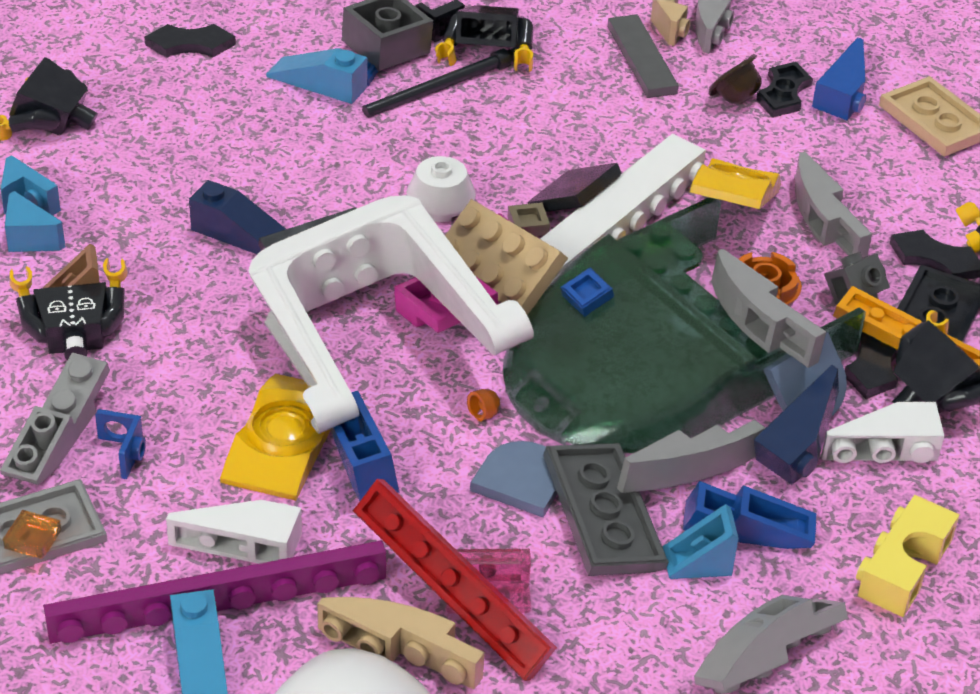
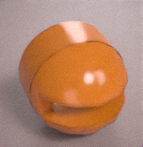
M479 389L469 393L467 397L468 410L479 422L497 415L500 398L496 392L490 389ZM480 409L483 411V415L478 414Z

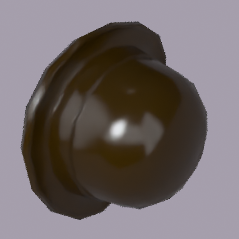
M750 55L740 64L721 75L709 87L708 94L713 96L717 92L726 101L736 105L750 99L760 89L762 84V78L752 62L757 58V55Z

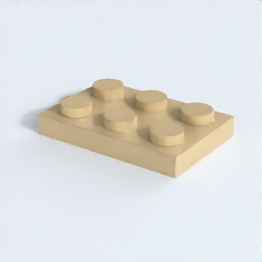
M930 76L882 94L880 97L879 106L944 157L980 143V114Z

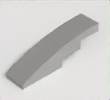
M754 419L730 433L715 425L692 438L678 430L624 458L617 489L622 493L657 490L697 482L730 471L755 458L754 439L765 427Z

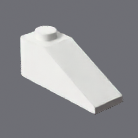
M255 500L168 513L166 518L168 545L258 564L291 558L302 535L301 507L266 500Z

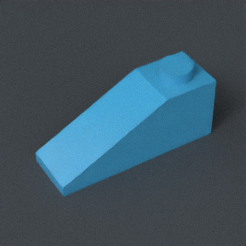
M340 48L285 56L266 73V77L353 104L367 88V57Z
M214 589L170 595L182 694H228Z

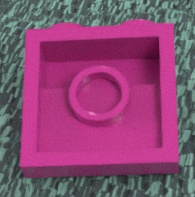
M416 277L394 287L396 311L415 327L427 324L437 333H440L461 323ZM476 277L496 305H498V292Z

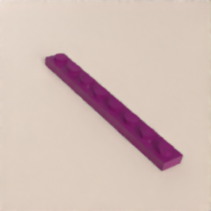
M380 540L44 604L49 644L58 642L73 643L83 637L104 633L113 635L121 633L125 629L145 625H163L172 620L170 595L214 589L217 611L232 608L242 610L249 608L253 604L273 600L288 601L295 596L314 592L329 593L336 588L355 584L370 585L377 580L386 579V549L383 541Z

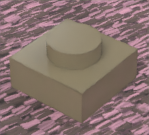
M542 202L508 206V220L536 237L544 236L550 231V222Z

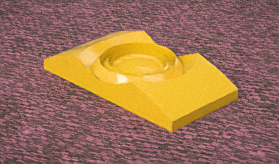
M712 158L708 167L704 164L701 165L691 184L690 193L760 209L779 193L781 178L778 173L750 169Z
M275 373L260 388L246 425L235 435L223 467L220 483L297 500L330 432L329 429L318 434L313 428L311 420L314 416L303 398V393L309 386L303 379Z

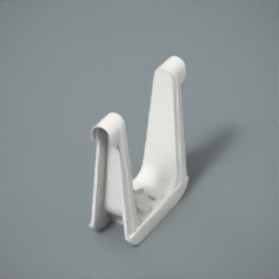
M390 196L376 200L274 243L256 255L251 261L248 270L250 278L271 310L264 321L266 327L309 386L304 391L303 398L314 416L311 424L318 434L358 417L359 410L350 389L307 314L310 310L337 300L391 275L405 273L416 277L492 355H497L534 338L531 322L517 301L508 300L496 305L423 207L419 198L411 196Z

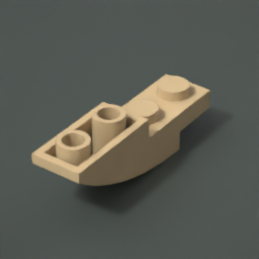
M325 597L321 598L317 603L318 629L332 641H343L357 649L384 656L392 662L399 654H402L413 665H425L441 673L448 682L455 685L463 684L475 689L483 679L485 652L456 639V623L413 606L371 598Z

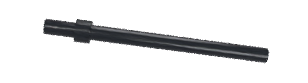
M517 47L509 50L502 48L492 52L490 57L364 105L362 106V112L369 118L495 68L498 70L507 68L514 61V52L517 50Z

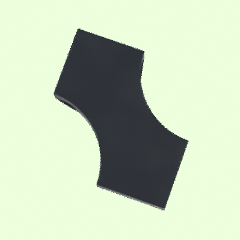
M167 24L144 37L147 47L166 58L180 53H200L213 58L236 45V36L215 24L196 29L178 28Z
M797 61L769 68L768 76L772 83L757 92L756 100L772 118L800 111L802 103L798 93L812 86L813 78Z
M924 230L891 234L890 245L903 265H924L967 280L980 278V260L970 246L957 247L941 243L930 237Z
M860 330L854 332L852 342L856 346L855 348H857L859 357L851 364L846 365V379L865 399L896 388L898 378L892 370L891 362L896 358L898 350Z

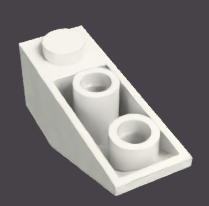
M896 402L826 431L821 459L835 460L840 463H847L852 460L876 461L878 463L889 461H914L917 463L938 461L944 440V432L936 402Z

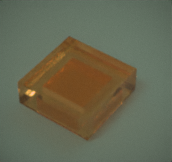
M22 510L3 537L4 549L43 559L62 530L61 522L58 519Z

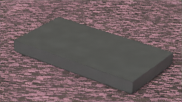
M620 443L546 446L543 457L588 576L650 573L666 570L669 562L640 491L622 493L617 489L624 458H626Z

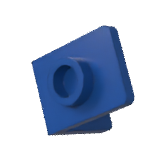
M98 409L95 414L98 439L122 443L119 450L121 478L127 479L135 460L141 461L145 453L146 439L143 437L141 416ZM110 421L118 422L126 428L127 433L122 435L115 434L107 428L106 423Z

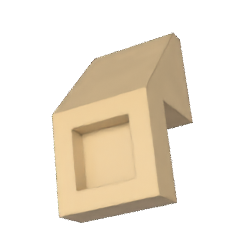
M653 0L651 22L668 45L675 46L680 37L685 38L689 32L688 6L679 4L678 0Z

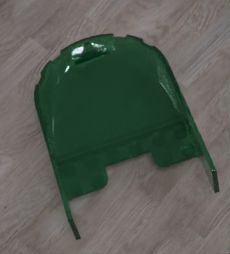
M708 197L618 240L608 234L586 249L551 282L527 315L534 331V338L506 350L502 372L506 393L512 405L525 421L545 436L563 445L566 443L572 445L620 443L624 453H635L678 430L692 438L715 425L720 426L775 397L763 369L787 353L780 348L768 353L756 344L729 317L719 300L686 274L697 268L702 262L703 254L699 247L716 239L721 200ZM591 267L613 288L614 297L584 317L562 296L560 287ZM860 307L820 327L829 333L841 361L858 352L866 312Z

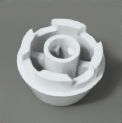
M436 156L428 158L418 165L408 185L406 196L419 198L434 222H450L452 217L460 215L471 199L475 200L476 193L463 163L451 157Z

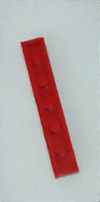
M376 479L353 512L524 681L531 680L557 647L384 479Z

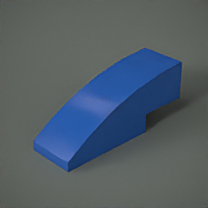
M699 481L686 499L682 530H688L727 504L732 510L739 543L783 549L812 548L815 544L817 513L743 485L735 495Z

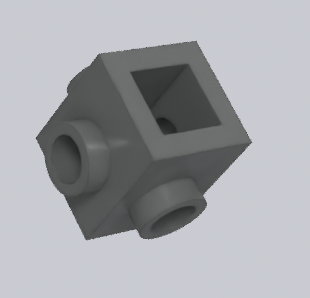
M861 252L848 255L840 259L842 266L824 273L836 305L852 286L879 299L877 293L890 288L885 268L880 262L878 254L863 257Z

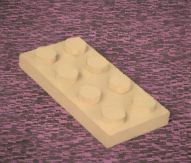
M473 199L469 201L445 235L473 274L498 292L499 303L508 300L517 301L527 316L568 260V257L558 249Z

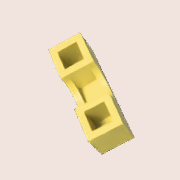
M915 494L906 508L899 506L892 518L890 532L882 531L874 546L873 557L869 558L866 556L859 566L856 574V579L861 581L858 597L904 617L921 590L927 565L912 559V557L921 558L937 565L953 540L960 514Z

